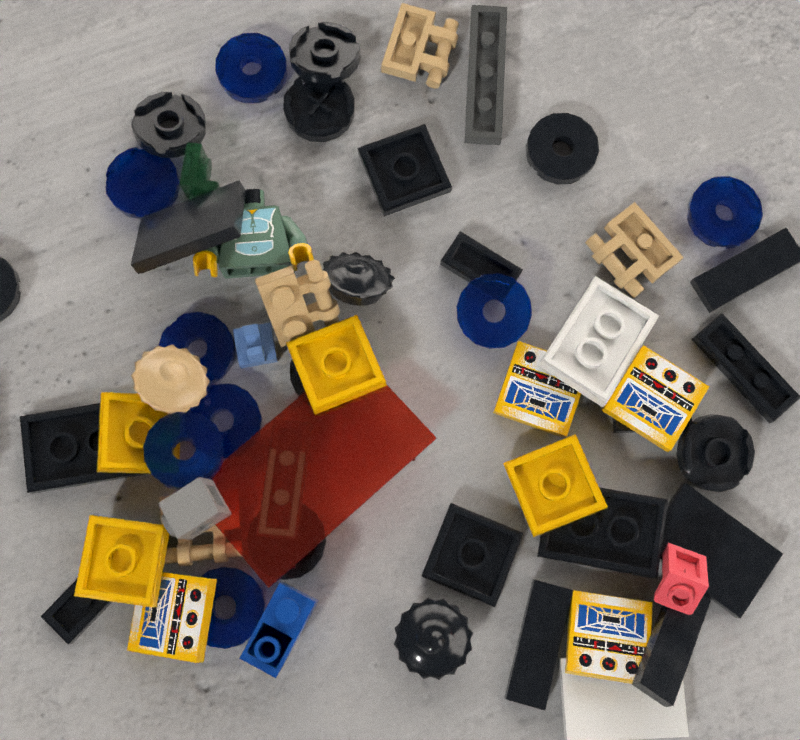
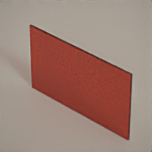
M388 385L316 415L305 391L204 477L214 481L232 513L217 523L216 526L266 586L270 588L291 568H295L302 558L411 461H415L416 457L437 438Z

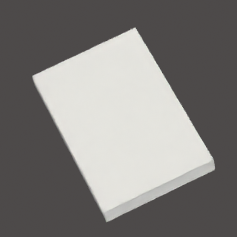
M595 276L538 366L601 407H604L659 315Z
M558 657L565 740H639L689 737L683 681L674 706L664 707L632 684L566 674V657Z

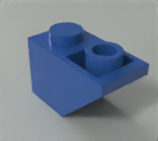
M285 582L279 583L239 659L277 678L319 600Z

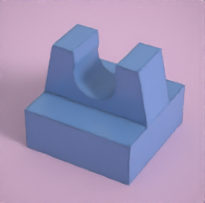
M271 323L252 324L233 329L238 363L241 369L278 362Z

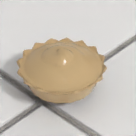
M172 344L165 348L156 346L152 351L143 352L142 358L135 362V371L131 375L134 381V390L140 395L142 402L150 405L155 411H163L169 414L187 412L191 407L199 406L200 400L207 395L206 387L210 383L206 376L207 368L200 363L199 356L191 355L187 348L178 349Z

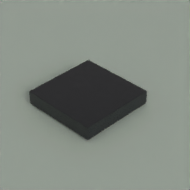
M425 124L358 148V155L384 217L452 191V185Z
M450 503L421 577L495 607L523 532Z

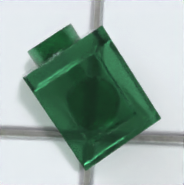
M187 142L179 184L186 198L191 199L220 188V185L216 181H209L212 172V161L207 157L202 144Z

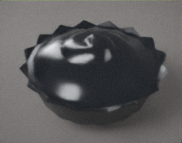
M342 252L339 256L332 255L329 261L323 262V271L328 273L331 282L330 293L336 299L354 306L371 305L376 303L393 287L392 282L395 278L390 275L391 269L384 267L382 260H374L370 255L362 256L357 252L352 254Z
M427 598L422 603H413L408 611L401 613L400 623L395 627L396 639L394 645L399 651V660L406 664L409 672L418 673L423 679L433 677L440 680L445 675H454L458 667L466 664L467 654L472 650L470 640L473 632L468 627V617L460 613L458 606L449 605L444 599L435 601Z

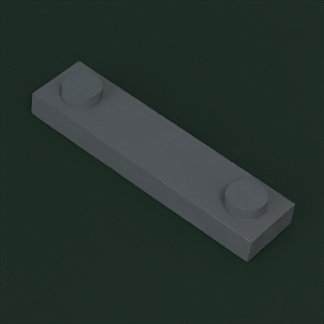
M472 5L464 143L501 144L507 7Z

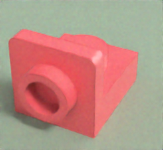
M668 542L662 553V580L654 593V601L691 615L709 587L706 556Z

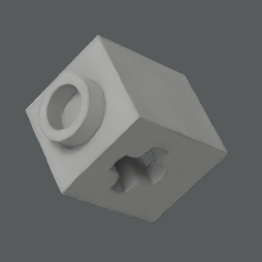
M198 477L158 503L164 514L161 516V521L165 529L171 536H176L177 539L192 540L232 514L214 481Z

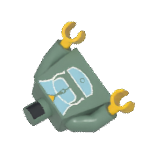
M246 189L241 236L196 253L193 256L195 276H199L201 270L210 269L211 277H217V264L219 263V269L224 278L229 279L264 276L292 266L295 273V271H298L297 265L300 262H309L314 260L306 236L293 219L281 215L279 206H265L263 190Z

